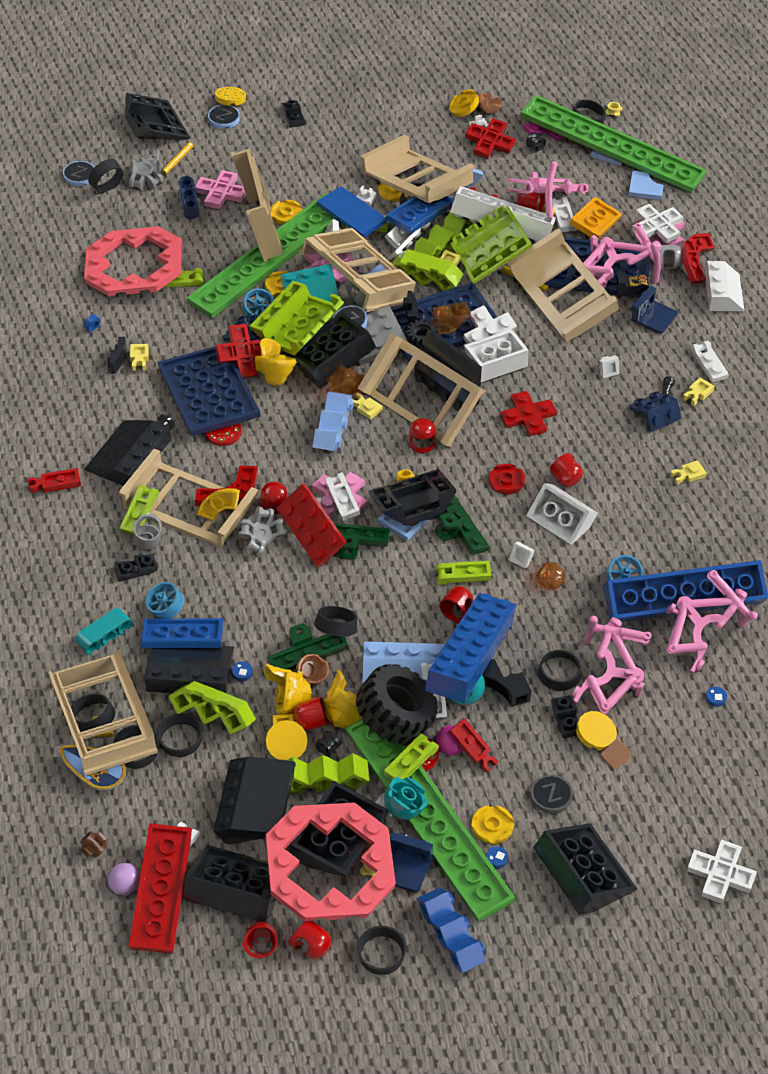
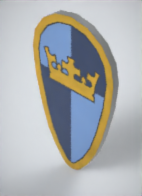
M64 745L60 748V755L68 769L93 789L99 791L112 790L117 788L126 777L125 764L85 776L76 745ZM86 746L87 752L96 749Z

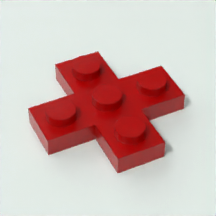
M492 118L487 128L471 123L465 133V138L478 142L473 154L489 159L494 149L510 154L516 143L515 138L503 134L507 128V123Z
M247 324L230 325L228 332L231 343L217 344L215 346L218 364L235 362L243 378L257 376L254 360L256 356H261V340L250 341Z
M528 391L511 394L510 400L515 408L500 411V417L506 428L523 424L529 436L546 433L547 427L542 419L557 415V410L551 399L533 403Z

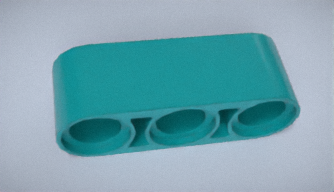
M115 608L78 632L75 642L87 655H91V652L99 650L108 644L109 640H114L123 634V631L127 628L130 629L133 621L120 608Z

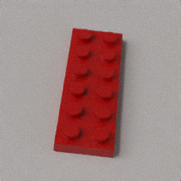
M149 823L129 949L168 954L174 953L192 828Z

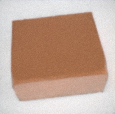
M617 738L600 756L614 770L630 759L631 752Z

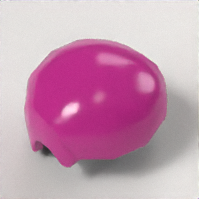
M454 725L442 727L434 738V742L439 746L438 752H444L448 756L457 755L463 751L448 733Z

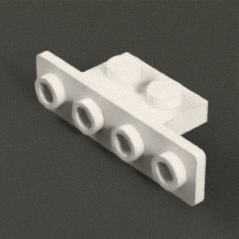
M427 223L412 234L405 232L395 225L385 236L396 249L387 259L390 261L402 253L403 248L406 250L413 243L411 241L412 238L414 240L422 234L420 230H425L431 223Z

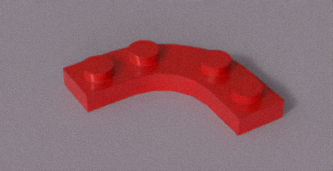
M709 233L694 234L683 243L681 262L685 267L691 284L706 281L700 265L699 253L715 249Z
M239 465L237 478L228 487L219 489L197 488L195 506H200L213 492L226 488L240 490L238 502H240L251 487L255 488L258 466Z

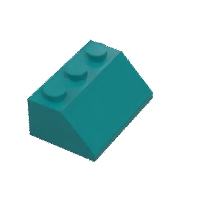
M331 264L281 274L283 289L292 281L305 284L311 296L332 302L330 295H338Z

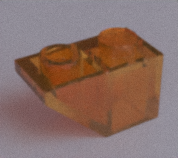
M467 302L432 308V322L438 326L439 334L454 332L471 317Z
M341 365L327 381L332 392L353 395L362 392L357 388L365 375L358 374L353 369Z

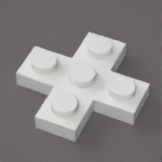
M648 204L636 210L635 215L642 220L639 223L647 237L657 234L666 244L680 237L681 232L674 225L683 222V216L675 208L672 207L659 213Z
M483 305L469 312L468 316L476 328L465 333L463 338L469 344L511 329L515 330L517 325L508 312L493 319Z
M721 840L715 857L694 850L687 872L707 878L702 897L722 904L728 886L750 893L757 871L737 865L742 849L741 846Z

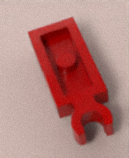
M78 468L41 474L39 479L35 477L28 479L30 493H36L40 489H43L44 493L81 486Z
M466 718L461 719L448 731L474 764L480 762L481 769L484 772L491 770L487 762H490L493 766L498 764L495 757L488 755V752L491 750Z

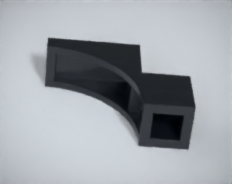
M495 659L490 660L482 674L485 687L491 688L503 695L511 707L530 702L532 691L523 672L503 677Z

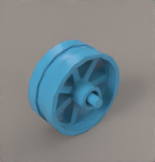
M264 289L249 291L243 302L242 310L244 315H254L250 310H253L255 314L263 312L264 308H267L274 301V298ZM255 296L256 301L250 299V297ZM246 301L252 304V306L247 307Z
M618 556L613 559L607 568L606 578L607 580H613L611 573L617 574V579L632 577L630 574L638 573V576H643V568L640 562L632 556ZM620 561L627 562V565L623 567ZM616 563L620 571L611 568ZM630 563L634 565L636 569L631 570L629 568Z
M161 582L155 585L146 596L147 608L158 619H170L176 616L184 603L183 594L169 582Z

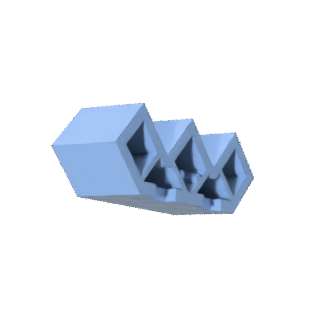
M327 392L325 410H321L319 428L315 429L313 448L336 451L338 447L340 448L343 429H346L348 424L349 410L353 409L354 400L351 399L352 395Z

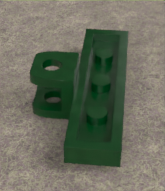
M454 495L444 514L440 515L439 520L442 524L436 526L435 532L441 540H452L459 535L471 555L488 551L490 546Z
M334 523L347 542L339 549L340 559L355 560L358 555L359 544L388 547L390 528ZM346 551L352 552L351 554H345Z
M301 623L289 629V644L291 648L267 656V662L274 667L294 670L299 659L305 655L316 654L322 659L348 649V643L344 636L329 634L313 639L308 626Z

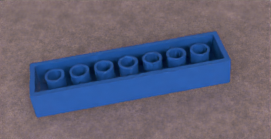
M761 560L607 580L603 587L609 621L612 617L625 622L675 615L674 613L667 614L665 612L669 605L672 603L676 605L678 599L683 596L689 597L691 600L723 598L725 596L707 578V574L712 570H716L718 575L734 592L739 588L747 593L743 601L744 605L763 603L768 599ZM730 605L697 607L694 609L700 612L728 608Z
M479 593L430 667L425 691L465 703L512 626L517 604L505 599L501 600L492 597L489 594Z

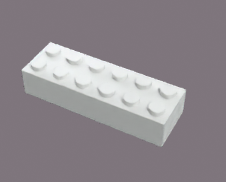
M462 186L459 187L450 211L458 218L466 217L471 222L479 223V220L491 213L493 218H496L493 211L502 205L504 207L508 206L527 237L533 239L535 243L551 233L556 217L548 218L544 213Z

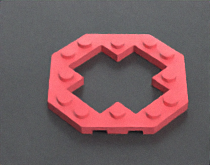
M159 226L111 231L86 248L85 283L107 296H116L120 292H126V295L140 293V290L157 292L182 274V238ZM148 240L165 249L157 255L158 261L165 265L146 279H142L132 273L119 282L103 273L105 269L110 267V261L105 259L104 256L122 243L137 248Z
M356 803L293 806L266 834L270 895L304 921H314V919L318 918L336 920L353 916L367 918L395 888L396 883L389 829ZM341 821L372 845L361 857V862L374 871L375 875L351 900L333 887L319 902L288 878L299 865V860L285 850V848L309 823L325 835H328Z

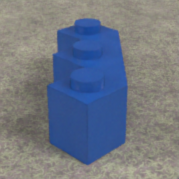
M439 887L417 898L425 920L433 926L436 938L443 949L446 948L450 953V960L457 970L464 973L486 962L484 957L485 948L482 942L470 936L468 931L470 928L469 922L465 916L455 912L452 905L454 904V899L449 891Z

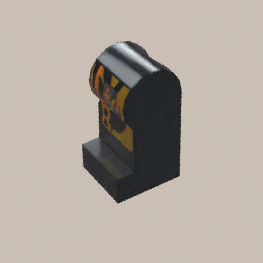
M618 272L616 282L617 296L641 295L643 291L649 288L648 277L643 274L625 276V272Z

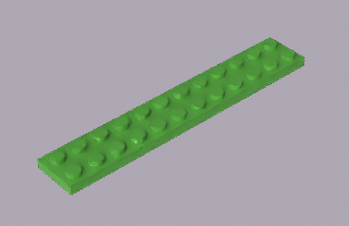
M535 95L520 113L521 118L690 193L694 191L707 172L704 168L538 95Z
M323 194L276 230L283 254L269 258L267 262H264L257 244L189 295L187 303L207 316L214 318L296 255L299 249L303 248L305 238L324 233L329 223L333 219L336 220L317 206V201L327 194Z
M362 720L347 727L346 733L363 758L368 760V765L381 784L387 789L392 780L384 775V770L408 746L406 744L398 745V742L392 744L386 739H380L379 735L373 734L369 730L368 725L365 726ZM420 766L409 778L417 781L424 788L425 799L428 797V803L418 816L407 821L420 839L433 844L434 860L479 923L515 902V896L423 767Z

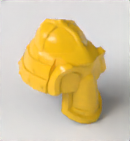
M264 338L260 342L261 356L255 357L256 370L264 375L268 384L274 387L280 386L286 381L297 362L295 358L280 354L281 345L278 342Z
M269 664L263 666L266 680L277 683L275 702L278 715L294 713V708L298 703L312 699L313 694L310 684L303 678L302 671L291 672V670L281 669Z
M338 669L332 686L327 692L328 696L323 701L329 721L333 723L334 727L346 729L363 718L359 716L357 711L359 707H356V694L344 690L347 682L341 670Z

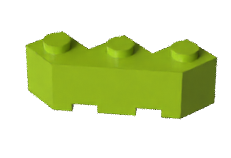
M450 212L444 219L443 227L435 224L430 230L428 239L420 237L415 243L414 251L440 258V255L445 250L450 251L453 248L450 244L453 242L452 238L461 232L466 237L465 229L473 223L464 218H458L454 216V213Z
M409 249L398 254L392 262L397 269H401L408 276L411 274L421 286L434 281L443 292L455 288L463 276V273L453 262Z
M196 681L179 688L168 696L178 714L195 707L203 724L221 717L230 735L246 728L256 720L247 701Z
M354 753L339 762L324 755L309 764L295 757L288 759V761L296 763L290 789L291 793H304V789L316 788V792L327 791L333 781L351 790L358 789L369 782L368 760Z

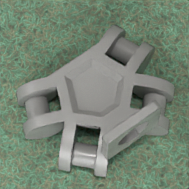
M157 150V160L154 158L146 160L144 157H140V161L136 162L135 159L130 161L133 169L129 181L130 188L136 187L142 191L147 182L148 186L154 189L158 183L162 184L164 182L161 175L164 165L161 163L160 150Z
M259 506L253 515L248 519L240 520L239 526L235 528L236 530L241 528V531H239L240 538L248 539L245 549L248 551L250 549L253 550L258 557L262 554L268 543L277 537L288 534V530L283 525L285 523L283 518L271 522L274 510L270 508L264 510L263 507ZM261 517H265V523L260 522ZM276 527L278 532L272 534L271 528Z

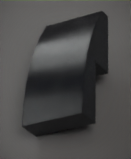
M289 100L282 103L290 128L305 125V119L301 113V106L298 101Z
M408 290L407 297L403 298V308H406L405 315H407V321L414 323L415 320L418 321V306L413 292Z
M125 336L118 337V344H115V350H111V356L107 357L108 368H111L112 374H116L124 362L127 351Z
M153 554L134 555L133 561L114 563L118 582L149 575L158 570Z
M571 696L551 699L553 713L562 738L577 736V709Z

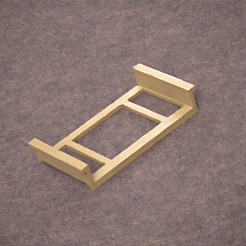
M390 333L357 389L372 396L410 422H413L419 418L393 401L417 361L420 360L457 384L433 423L436 428L435 438L440 440L445 446L451 447L452 442L480 396L486 391L409 342ZM402 349L413 357L387 398L376 391L399 350ZM464 388L470 394L444 435L437 429L460 391Z
M153 449L118 492L122 496L123 508L128 510L140 485L146 486L158 469L173 475L159 493L149 514L157 515L161 523L222 548L231 532L252 504L255 503L258 489L251 487L220 528L218 535L208 531L214 520L207 519L204 525L199 528L155 510L179 478L204 488H224L161 463L159 450Z
M119 649L113 655L58 672H49L51 686L55 689L78 750L85 776L158 753L153 730ZM119 677L134 716L80 732L66 693ZM134 723L138 724L141 735L87 752L83 739Z

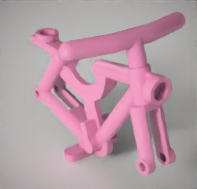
M552 161L547 178H538L537 172H532L529 180L508 178L507 182L525 184V190L507 188V192L524 194L532 192L546 193V216L552 218V192L570 194L571 191H579L580 193L588 192L589 185L585 183L572 184L570 179L554 178L557 162ZM553 182H564L565 184L553 185Z
M636 223L634 228L636 230L635 236L641 245L614 242L609 237L602 239L599 245L598 238L595 235L590 238L592 253L583 264L594 277L600 278L597 281L603 288L606 287L607 281L614 277L611 267L615 262L626 260L628 265H633L648 256L654 262L652 282L658 283L661 270L659 250L662 249V246L657 240L653 243L650 242L640 223ZM615 249L639 251L641 253L637 255L632 253L617 254ZM607 253L609 259L605 262L604 266H595L603 255Z
M716 570L710 571L707 574V578L725 597L691 600L689 597L683 596L678 599L676 605L674 603L669 605L665 612L677 615L666 651L669 654L696 651V659L690 669L692 673L695 670L700 671L705 662L702 660V657L708 645L701 639V632L705 625L715 622L718 628H722L736 610H739L743 615L737 621V625L743 627L749 620H755L758 617L756 612L749 611L743 603L747 593L739 588L734 592L718 575ZM730 605L723 615L711 614L703 618L694 609L697 607ZM687 615L695 625L692 633L693 643L678 644Z
M591 616L583 642L589 644L594 632L603 633L596 656L598 659H605L607 670L599 678L589 675L581 688L579 686L575 688L571 697L574 698V704H577L582 694L589 689L600 709V713L607 714L630 688L635 690V696L639 697L645 685L642 682L644 679L643 670L635 666L621 639L647 645L651 639V633L620 628L622 622L614 617L610 619L607 625L597 624L598 618ZM611 638L628 669L615 667L614 657L611 651L607 649ZM612 677L626 679L606 700L600 687L607 684Z

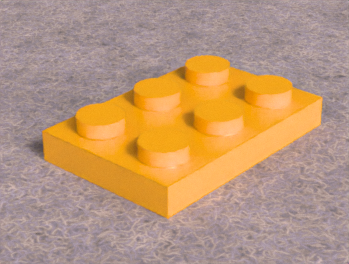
M594 197L571 218L569 224L587 234L590 238L595 235L599 240L620 220L622 213Z

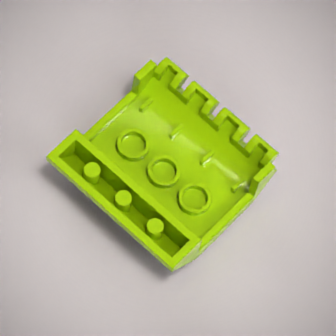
M502 205L494 210L496 218H493L491 213L480 219L481 228L478 227L477 223H474L465 229L467 237L461 232L452 238L453 242L450 244L454 251L461 256V261L473 284L533 246L508 206L504 207Z
M292 281L250 325V329L261 339L269 338L278 342L281 345V351L295 355L344 302L340 296L335 294L330 295L332 302L311 296L305 284Z

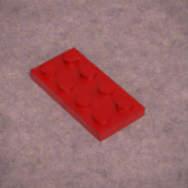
M302 483L276 508L316 567H321L347 543L306 484Z

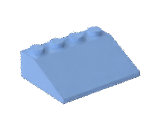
M364 642L363 683L375 668L386 664L406 666L410 668V671L420 674L419 677L422 678L421 663L433 664L445 644Z

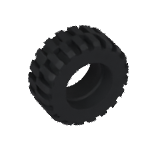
M386 664L375 668L356 694V707H359L357 711L359 716H362L364 725H368L369 730L373 734L379 735L380 739H386L392 744L398 742V745L411 744L420 734H424L435 721L438 714L437 698L434 696V693L425 691L427 681L419 677L420 674L410 671V668L406 666ZM392 700L398 703L402 708L397 706Z

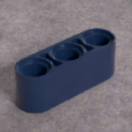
M183 176L179 179V190L184 216L187 219H195L199 215L194 180L190 176Z

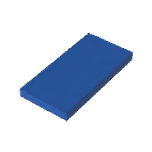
M342 186L317 201L318 207L347 228H353L363 238L387 223L386 217Z
M445 196L438 201L435 200L427 203L413 197L387 213L385 219L405 232L412 234L451 209L454 199Z
M144 619L141 648H221L223 619Z

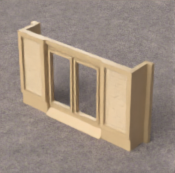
M406 135L398 137L360 156V159L363 160L365 174L380 180V183L427 203L435 200L438 201L457 191L460 186L465 187L474 182L473 169L475 165L468 164L458 170L452 169L410 150L409 136ZM420 163L429 166L404 180L395 177V175ZM434 170L444 173L419 187L410 184V182Z
M250 149L237 153L231 152L249 203L260 201L261 206L247 210L246 213L263 260L267 262V259L283 254L272 220L269 198Z
M353 228L316 234L313 237L305 238L303 248L299 249V253L303 256L319 253L366 294L363 309L366 312L375 311L387 305L390 307L403 304V298L407 297L408 290L414 291L416 282L401 269H397L369 245L368 241ZM363 249L371 257L344 262L335 254ZM378 262L386 270L358 275L350 267Z
M559 228L507 262L513 276L566 342L574 337H578L619 309L617 298L614 295L611 297L565 242ZM573 265L581 276L547 298L539 287ZM586 281L594 292L560 314L552 305V302Z

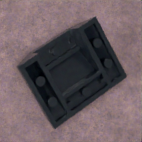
M126 93L125 119L136 137L140 139L182 140L191 138L168 100Z
M439 469L369 490L368 492L384 515L405 526H414L421 521L433 520L437 516L442 515L456 494V488Z

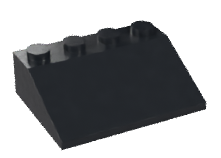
M340 313L322 326L295 355L287 352L286 354L288 357L295 358L297 367L313 384L322 388L335 377L341 375L350 366L356 364L365 355H368L376 348V345L369 331L344 313Z
M429 329L420 350L481 388L482 366L432 329ZM420 360L414 366L415 379L418 382L424 383L430 391L436 392L443 401H447L457 384ZM462 388L452 405L456 411L461 409L470 394L464 388ZM479 398V400L477 401V403H476L475 406H477L478 404H480V398Z
M124 420L84 470L124 486L153 449L159 450L161 454L171 441L169 426L154 420Z
M221 646V648H152L144 677L146 692L173 693L179 688L196 681L227 694L234 646Z
M248 756L230 760L213 832L225 844L229 845L265 839L266 834L285 816L296 763L288 760Z
M336 781L332 782L317 804L356 803L381 823L389 813L387 808ZM341 821L328 835H325L309 823L290 843L289 853L296 857L300 864L308 868L346 877L368 845V842Z
M591 823L545 830L533 847L579 915L595 912L637 890V887Z
M207 845L185 877L184 900L194 904L206 905L216 910L220 909L231 912L234 915L249 917L255 921L266 922L277 900L270 895L268 861Z

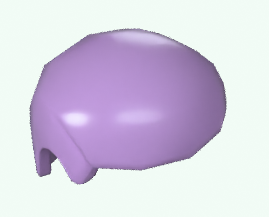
M130 863L116 865L108 876L109 888L115 894L129 896L131 892L138 891L140 870Z

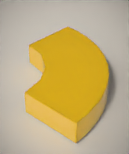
M226 488L213 492L201 503L197 515L215 521L221 510L236 509L240 490Z

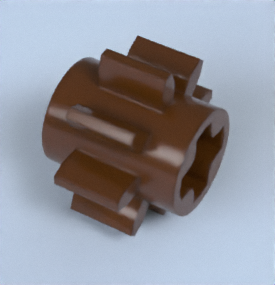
M90 831L81 839L82 848L80 851L86 857L93 855L96 858L105 851L107 847L105 840L107 838L100 831L98 833Z

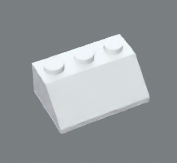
M707 261L705 277L709 311H744L739 273L725 261Z
M512 329L464 345L466 355L482 366L481 382L528 366L529 350Z
M544 483L526 516L572 545L590 528L598 512L555 485Z

